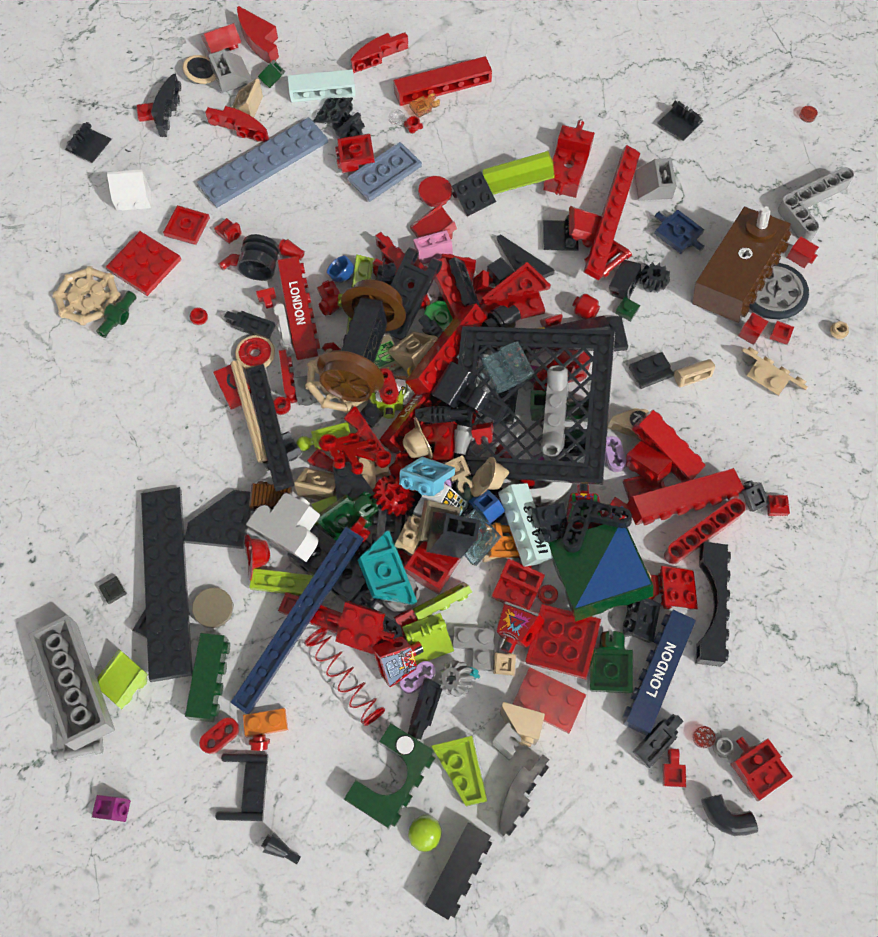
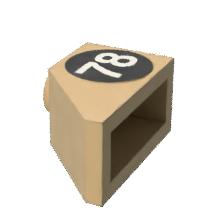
M634 408L615 415L611 418L608 428L641 440L631 428L649 411Z

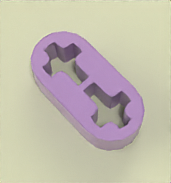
M615 436L607 437L605 458L607 466L612 472L622 471L626 464L621 441ZM610 442H612L613 445H616L614 452L612 450V447L609 446ZM615 457L617 462H621L619 466H617L616 463H613Z
M428 661L418 664L415 671L400 680L402 691L412 694L421 688L424 678L432 680L435 676L434 665ZM423 667H425L426 669H428L429 667L431 668L430 676L424 674L423 676L419 677L418 675H420L423 672ZM414 678H417V680L413 682V688H410L409 686L406 688L404 687L406 684V679L411 681Z

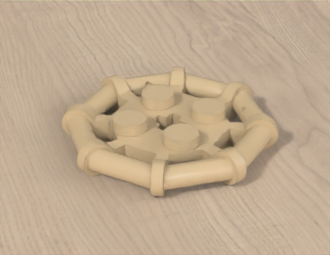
M87 266L86 269L65 274V278L58 289L53 292L52 296L56 301L59 310L58 315L61 318H67L81 325H86V323L103 318L106 307L110 303L115 304L120 299L121 294L117 290L114 276L111 273H105L94 269L92 266ZM93 276L101 278L102 280L100 282L93 280ZM69 284H71L72 287L69 292L64 293ZM109 286L110 292L105 293L104 288ZM86 294H90V298H89V297H86V298L84 299V296H85ZM63 300H68L70 305L65 307ZM77 311L81 313V315L74 314L73 312Z
M319 357L309 360L307 363L308 374L305 387L321 404V408L344 411L347 414L354 406L357 407L362 403L348 402L327 392L321 385L320 380L319 382L314 381L315 373L319 374V377L321 375L317 368ZM318 388H320L321 391L326 395V398L321 394ZM337 398L341 403L332 402L330 399Z

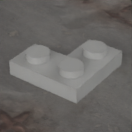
M454 626L453 648L473 649L472 667L477 670L493 671L495 629Z

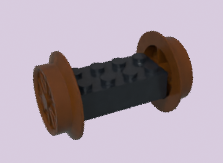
M366 279L357 282L354 287L347 289L343 293L341 306L352 320L349 322V331L344 336L342 350L325 352L317 361V368L321 374L320 383L333 396L350 402H362L368 400L372 393L382 388L384 376L381 370L374 364L385 331L399 328L403 325L406 318L402 298L392 286L382 281Z

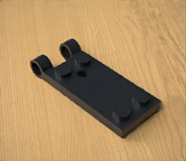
M410 247L407 249L390 286L398 291L402 298L406 318L402 326L395 330L385 331V333L399 340H403L406 337L435 276L442 267V261L432 258L426 271L413 266L418 258L419 251ZM410 282L414 283L413 288H408Z

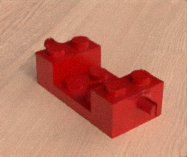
M578 120L576 128L562 125L553 157L554 178L545 180L543 190L553 192L556 195L559 194V196L577 197L595 135L594 132L583 130L584 121ZM565 164H571L572 167L568 168Z

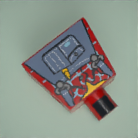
M403 637L395 638L392 642L386 641L372 646L380 675L389 687H392L415 671L417 665L414 657L424 652L419 641L409 645Z

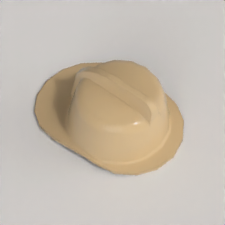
M414 417L415 428L405 435L403 439L404 448L411 458L422 456L432 458V451L428 441L422 433L417 418Z
M489 457L472 478L474 488H470L471 494L474 497H479L486 490L499 489L508 476L509 471L501 464L496 463L494 457Z

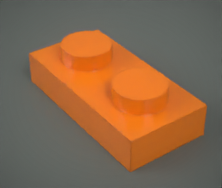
M285 708L243 715L246 738L288 730Z

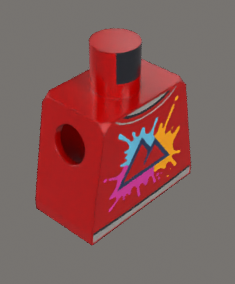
M505 601L497 627V633L501 638L505 639L501 650L512 654L516 644L527 648L545 622L539 613Z

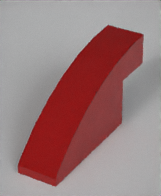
M238 6L237 14L241 31L249 47L265 62L270 63L273 59L276 61L279 58L277 45L274 44L278 39L276 26Z

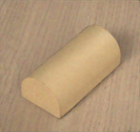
M707 359L675 370L674 378L678 387L712 377L715 364L711 359Z

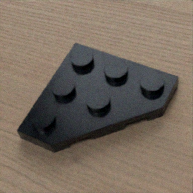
M233 490L190 520L186 529L185 543L244 549L245 536L248 529L246 523L249 521L251 513L249 507L251 492Z

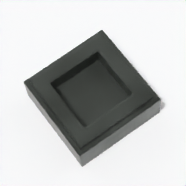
M117 576L98 586L108 604L127 594Z

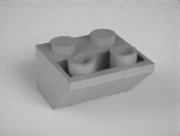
M225 50L208 55L211 69L222 93L245 86L252 81L241 56Z
M672 158L654 159L635 170L634 175L639 201L673 198L677 185Z

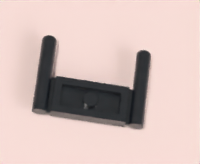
M222 754L221 760L223 762L246 763L242 812L218 811L215 814L216 820L263 821L268 754Z

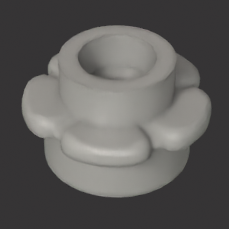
M720 736L714 740L713 751L719 757L727 758L728 755H732L734 746L728 737Z

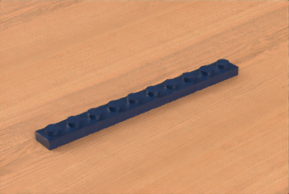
M345 527L230 702L246 714L251 713L364 540L363 537Z

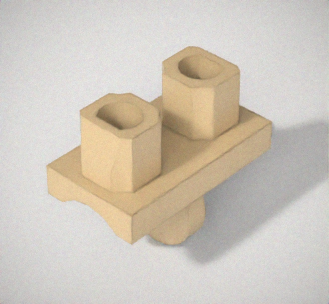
M416 515L408 517L395 543V547L405 549L411 554L414 553L420 541L417 540L421 521L420 517Z

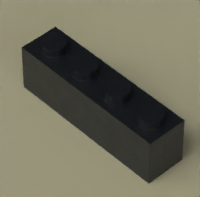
M469 822L467 823L425 907L449 920L450 916L455 918L461 907L458 904L461 895L466 897L472 885L468 882L471 875L474 874L476 876L482 865L479 862L482 853L487 855L492 845V842L489 841L491 835Z

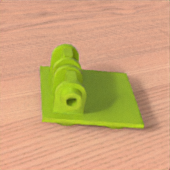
M441 612L402 627L409 645L419 641L423 647L424 652L414 657L416 665L454 651Z

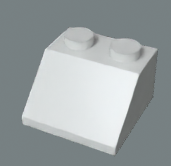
M142 169L107 172L111 199L117 211L151 208V190Z

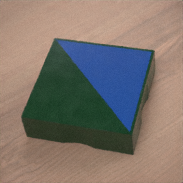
M603 524L588 529L581 549L575 553L567 552L564 549L563 538L548 542L553 556L551 560L558 578L564 585L566 598L575 622L601 614L613 607L628 605L653 597V583L628 527L617 528ZM573 535L572 542H569V545H572L574 542H576L575 535Z

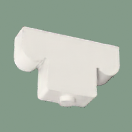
M284 493L273 510L266 505L260 506L246 525L256 533L307 562L318 545V538L310 530L320 517V514L309 506L310 503L302 497L297 499L288 493Z

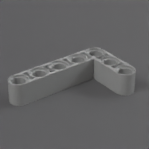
M848 167L841 168L783 197L778 207V212L786 222L791 223L790 228L798 238L802 236L811 241L819 229L818 222L806 208L847 189L854 177L853 170Z

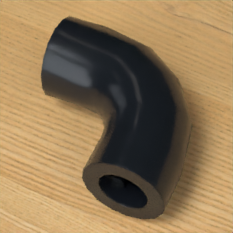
M722 794L701 799L704 811L710 822L721 832L732 836H747L758 832L756 819L750 810L741 813L730 812L725 805Z

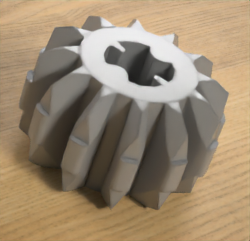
M457 660L444 664L445 669L440 670L442 677L438 679L442 681L440 688L445 689V694L453 695L454 697H460L462 694L468 693V688L473 687L470 683V680L474 679L473 676H470L472 669L467 667V663Z

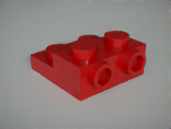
M371 134L337 139L338 146L335 149L337 157H340L337 158L338 169L342 168V173L359 170V165L375 163Z

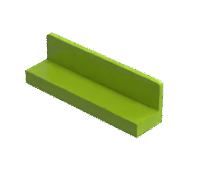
M549 151L483 169V176L492 194L495 195L554 178L553 160Z

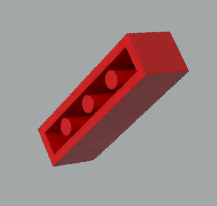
M654 410L649 411L631 428L643 442L672 460L671 472L681 482L693 480L706 466L702 458L689 448L688 443L676 434L675 429L669 426L658 412Z

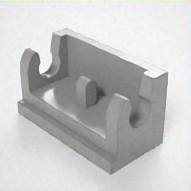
M507 723L493 739L492 745L510 760L516 752L513 745L518 747L521 737L511 728V724Z

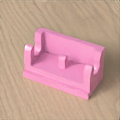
M447 230L413 239L415 250L419 251L418 258L422 264L429 263L432 258L441 259L442 254H453L452 241Z

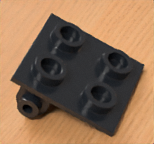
M353 97L327 98L313 122L332 123L333 129L338 124L343 125L345 118L353 110V104L351 103Z
M675 100L672 104L673 108L657 124L684 141L703 120L700 114L694 112L693 109H689L688 106L685 107L681 101L677 102Z
M86 122L67 141L65 150L93 163L112 139L92 130V125Z
M481 171L452 185L454 190L452 195L454 198L459 199L467 217L497 202Z
M569 215L566 216L565 221L543 220L544 250L579 251L578 241L569 235Z
M384 258L382 265L378 266L377 280L390 285L397 270L394 263L385 264Z

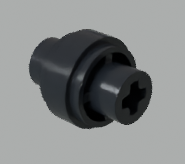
M498 305L490 310L487 315L488 319L483 321L482 327L515 328L516 321L521 319L520 311L515 305H511L508 308L504 305Z

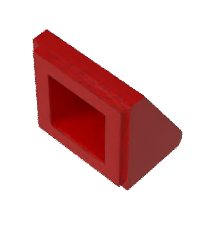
M555 314L541 319L540 323L542 327L561 324L563 316L562 314Z

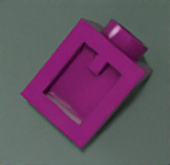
M97 795L91 818L126 822L131 800Z

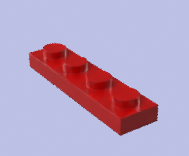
M444 257L437 259L442 261V267L434 280L454 319L459 311L466 306L461 302V294L456 287L455 277L451 273L449 264Z

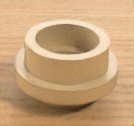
M838 321L832 324L830 333L837 339H843L848 335L849 327L845 322Z

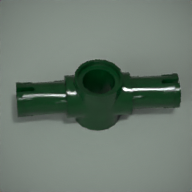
M127 291L120 302L117 301L116 304L110 303L104 311L105 320L96 330L98 335L106 338L113 327H116L118 324L124 325L127 322L129 307L137 299L133 292Z

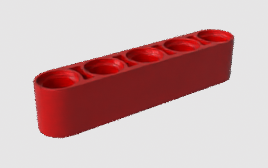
M738 498L728 501L673 541L664 553L665 560L670 564H677L700 548L703 542H708L738 520L745 511V503ZM731 507L737 509L738 512H733ZM716 518H720L723 523H719ZM701 528L706 529L709 534H704ZM686 539L692 540L694 545H689ZM671 550L677 551L679 556H674Z

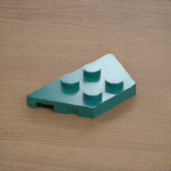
M386 531L358 559V563L372 598L413 605L417 602L416 596L389 531Z

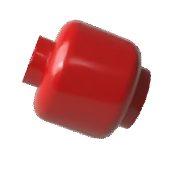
M583 294L581 297L577 296L572 304L574 306V314L583 319L596 317L601 307L599 306V301L588 294Z

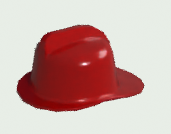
M246 534L245 551L248 560V576L251 581L253 569L264 566L269 561L270 550L266 540L251 539Z

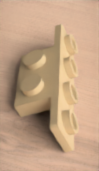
M743 347L742 352L757 360L747 374L749 378L778 396L789 380L804 390L808 388L805 385L806 381L798 376L796 378L791 377L789 370L782 366L778 369L773 365L774 361L766 356L762 359L757 356L758 351L751 347H748V349Z

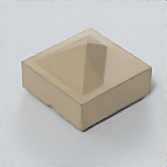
M494 653L493 674L514 676L516 655Z

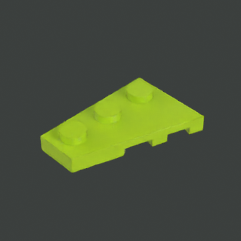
M473 736L432 745V749L446 770L465 806L487 802Z

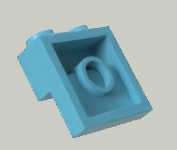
M421 457L400 470L399 484L405 489L416 490L421 495L434 496L444 489V482L455 475V467Z

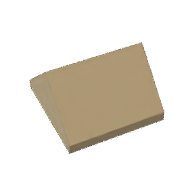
M258 78L239 89L232 108L255 117L263 98Z
M305 468L295 481V489L298 496L316 500L337 496L333 473Z

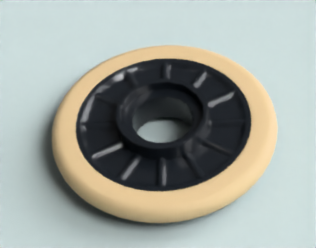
M193 55L184 61L183 72L193 82L207 84L216 79L208 57ZM198 67H201V68H203L205 71H199V70H197V68H198Z

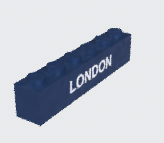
M674 609L669 615H664L661 625L664 627L662 632L658 631L653 642L656 644L654 651L650 650L646 661L649 662L646 669L643 668L638 680L641 683L638 688H634L630 698L633 699L631 707L627 706L622 717L625 718L623 725L646 736L651 733L695 624V619Z

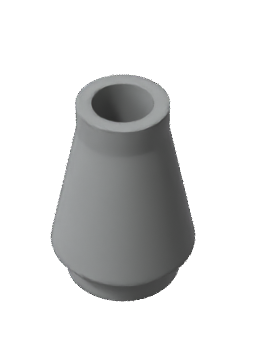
M457 425L454 453L466 454L472 438L471 427Z

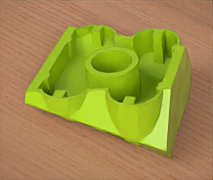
M118 649L98 675L97 681L101 692L120 709H123L132 700L136 690L143 688L147 684L148 674L130 657Z

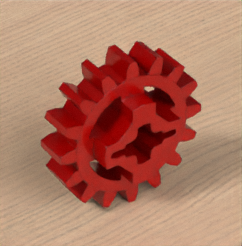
M392 475L388 478L383 476L373 488V492H375L373 498L378 499L376 504H381V510L387 509L388 514L394 512L396 516L400 513L404 515L413 506L412 504L415 502V499L412 497L415 494L410 492V489H405L399 484V477L394 479Z

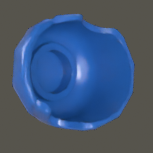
M343 255L329 265L327 274L334 282L342 283L351 277L354 272V265L347 256Z

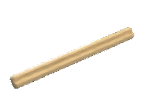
M240 360L232 361L231 367L258 463H263L267 461V455Z

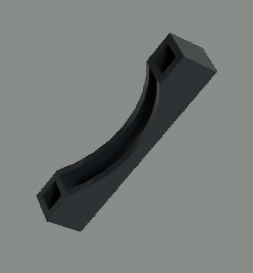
M703 542L699 548V567L710 584L714 608L709 628L696 644V664L721 667L729 658V650L726 649L729 629H726V624L730 617V610L727 609V602L730 599V590L727 589V582L730 581L731 576L730 570H728L731 552L728 551V544Z

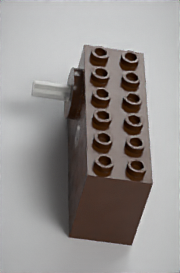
M744 206L695 282L693 305L739 323L742 317L747 316L750 304L755 303L758 296L757 292L763 290L766 283L765 279L771 277L773 266L778 265L781 253L786 252L789 245L786 242H788L792 233L789 231L791 223L771 216L768 206H765V208L761 207L759 211Z

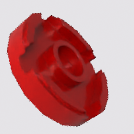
M431 176L420 183L418 194L420 200L427 203L430 207H436L439 204L443 206L452 197V186L447 179L441 176Z

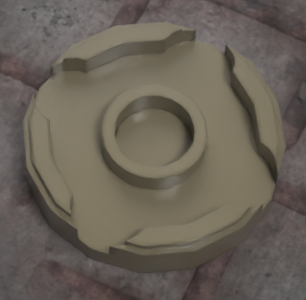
M208 588L196 596L192 612L195 619L202 626L218 628L230 620L234 604L230 595L225 590Z

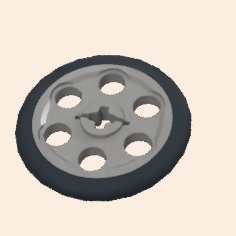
M778 263L777 266L774 265L773 278L765 279L766 283L763 290L757 292L758 296L755 303L750 304L749 307L754 313L768 319H787L804 309L809 299V287L803 275L795 268L783 263ZM788 277L790 282H784L781 278ZM775 284H776V294H775V296H774V290H773V289H774ZM795 291L798 296L792 297L788 292ZM762 298L766 299L768 304H761L759 300ZM784 302L787 307L781 308L777 303Z

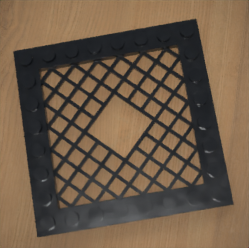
M462 326L458 365L470 371L476 377L471 385L476 387L478 376L482 382L477 387L481 388L486 385L490 390L488 394L490 396L494 394L504 404L510 396L532 378L547 392V387L545 386L547 378L541 382L536 374L542 369H545L547 372L548 368L546 366L553 360L559 366H564L565 368L573 360L579 366L572 374L568 370V382L572 379L578 385L572 392L568 391L567 400L571 398L576 403V406L569 412L566 409L565 419L569 416L575 423L568 430L564 428L565 437L568 436L573 444L566 450L563 448L562 453L555 459L548 456L552 461L538 460L544 454L541 452L534 457L528 450L536 443L541 448L539 441L543 438V434L536 439L530 431L537 425L543 429L544 426L541 422L544 420V415L527 428L513 411L508 408V411L499 422L506 430L499 436L493 432L495 439L490 444L486 445L482 440L485 448L476 454L471 448L476 443L474 439L469 443L465 455L454 453V459L462 455L464 456L471 472L468 476L473 477L477 470L487 461L489 457H481V455L488 450L495 458L496 463L501 464L509 471L505 479L603 485L615 331ZM489 348L494 355L486 361L481 354ZM493 348H502V349L499 350L498 352H496ZM511 348L520 350L517 353H515ZM508 349L513 356L505 362L499 355ZM531 349H540L535 354L531 351ZM527 350L532 357L524 363L518 356ZM546 350L551 358L543 364L538 356ZM550 350H559V351L556 352L555 354H553ZM569 350H575L578 352L573 355ZM565 351L571 358L562 364L557 357ZM585 352L590 359L582 365L576 358ZM480 358L484 364L478 368ZM498 358L502 365L494 371L489 364ZM517 359L522 365L513 371L508 364ZM535 359L541 366L532 372L527 365ZM592 362V373L590 374L585 367ZM487 366L492 374L484 380L479 372ZM506 367L511 375L502 380L498 373ZM525 368L531 375L522 381L516 374ZM583 370L588 378L580 383L575 376ZM496 376L501 383L492 389L487 382ZM515 377L520 384L511 390L506 383ZM591 380L589 393L583 386ZM504 385L509 393L501 399L496 391ZM582 389L587 396L578 402L573 395ZM587 400H589L588 412L582 406ZM460 402L457 408H468L469 413H463V415H469V419L452 420V422L458 425L472 428L473 425L480 422L486 423L483 420L486 416L482 415L480 417L473 408ZM580 408L586 415L577 422L571 414ZM474 413L478 419L472 424ZM511 414L516 419V422L507 427L502 420ZM588 418L586 431L580 424ZM497 422L493 423V428L498 425ZM520 424L525 431L516 437L511 430ZM578 426L584 434L575 440L569 433ZM509 432L515 440L506 446L500 439ZM526 434H529L534 441L525 447L520 440ZM586 437V446L584 450L578 443H580ZM499 442L504 449L495 455L490 448ZM518 443L524 450L517 456H514L509 449ZM577 446L582 454L574 460L568 452ZM469 450L474 456H469ZM506 451H507V452L510 454V456L512 457V458H499V457L502 456ZM525 453L531 457V459L519 458ZM564 455H566L571 462L558 460L561 459ZM585 456V458H584V463H583V462H578L579 460H581V459Z

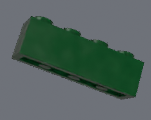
M200 633L185 717L189 720L214 722L215 717L219 715L220 704H218V699L223 693V683L221 681L222 676L227 671L225 659L231 647L225 635Z

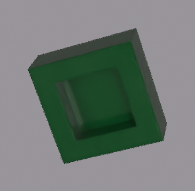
M625 297L616 309L615 314L631 322L641 305Z

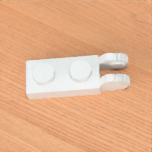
M276 304L274 313L279 322L277 323L278 331L280 334L282 333V338H280L281 347L286 349L288 355L294 354L287 311L283 304Z

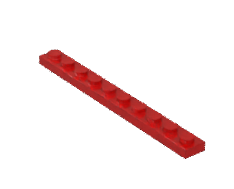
M628 145L623 148L583 271L598 281L603 276L641 154Z

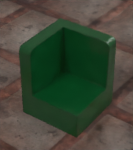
M273 59L258 77L268 88H271L286 71Z

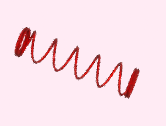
M320 628L305 640V646H315L322 643L316 652V661L321 662L334 658L327 668V676L335 677L346 673L338 685L339 692H348L358 688L350 700L349 706L351 708H358L372 702L361 717L363 726H368L385 712V708L380 707L363 720L364 715L377 698L358 706H351L353 698L366 682L348 690L341 691L339 689L342 681L354 667L352 666L335 675H329V668L343 651L327 659L318 660V652L332 636L318 642L326 635L327 629ZM321 633L316 639L309 642L313 637Z

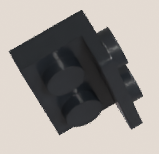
M647 598L628 604L626 617L623 622V635L625 637L633 636L648 643L654 642L661 603Z

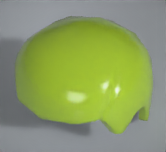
M421 815L414 819L408 831L411 846L423 852L436 848L442 835V828L438 820L431 815Z

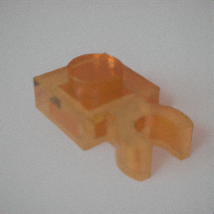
M433 93L427 99L422 96L410 102L409 107L420 118L432 112V107L440 106V99L433 101L436 99V94Z

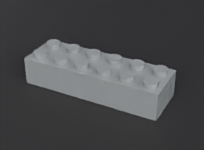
M66 615L29 633L65 745L73 750H77L115 731L77 623Z

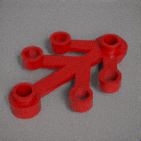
M350 433L339 438L332 434H325L319 440V447L330 453L333 458V466L337 469H342L345 466V458L340 456L338 451L344 452L352 465L351 471L354 474H361L364 467L363 463L359 462L356 456L375 461L380 468H386L391 462V454L386 450H380L376 454L361 450L365 448L369 451L376 450L377 440L373 438L359 442V435Z

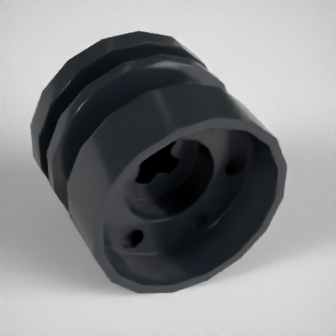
M251 234L246 236L243 240L241 254L237 263L238 271L252 280L267 281L272 279L280 251L279 245L276 241L264 235Z

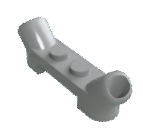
M559 365L551 366L547 370V392L541 451L544 455L550 457L559 455L563 449L565 438L564 427L569 390L568 370L564 366Z

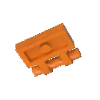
M493 523V525L487 524L485 526L486 532L494 534V536L487 538L489 557L520 558L509 525ZM502 533H509L510 536H503Z

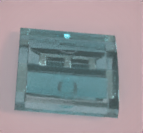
M518 341L501 347L499 352L482 358V363L497 393L508 390L534 375Z

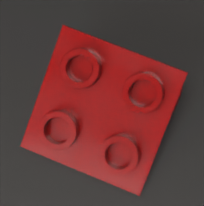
M661 566L658 576L660 577L659 587L663 588L660 590V594H663L661 596L663 609H671V606L697 610L694 571Z

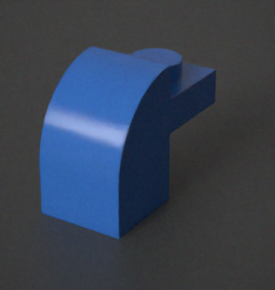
M489 490L479 497H473L469 500L471 506L488 524H491L505 512L500 501Z

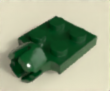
M367 491L361 493L356 498H351L346 494L320 512L317 522L337 541L345 527L351 529L361 516L367 520L364 528L371 526L369 517L379 510L376 504L377 501L373 497L369 498L371 494Z
M604 631L600 634V646L594 649L591 659V692L633 693V650L625 649L623 633L613 631V642L609 631Z

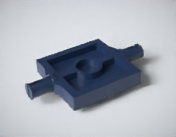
M676 210L668 217L660 211L655 214L654 217L661 221L662 224L655 230L654 234L677 252L682 254L691 246H694L700 252L704 249L705 245L697 239L703 234L705 229L681 211Z

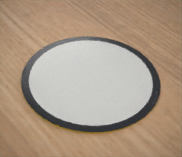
M408 735L400 736L395 744L396 750L402 755L412 753L415 747L414 740Z

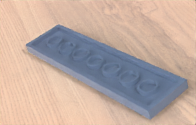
M308 117L197 182L198 186L214 206L218 208L327 144L328 138Z

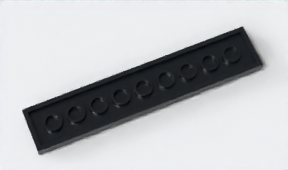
M178 487L141 493L149 681L157 682L192 676L182 490Z

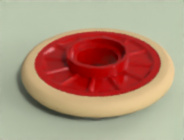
M252 335L240 341L236 347L235 357L236 360H240L244 369L264 364L266 368L275 357V347L269 339ZM257 349L260 351L257 356L250 355L252 350Z

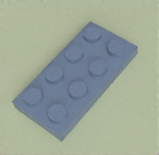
M399 142L374 159L375 163L366 164L348 176V181L371 202L422 167V162Z

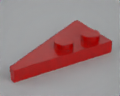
M526 262L482 297L481 302L488 304L549 290L551 284Z

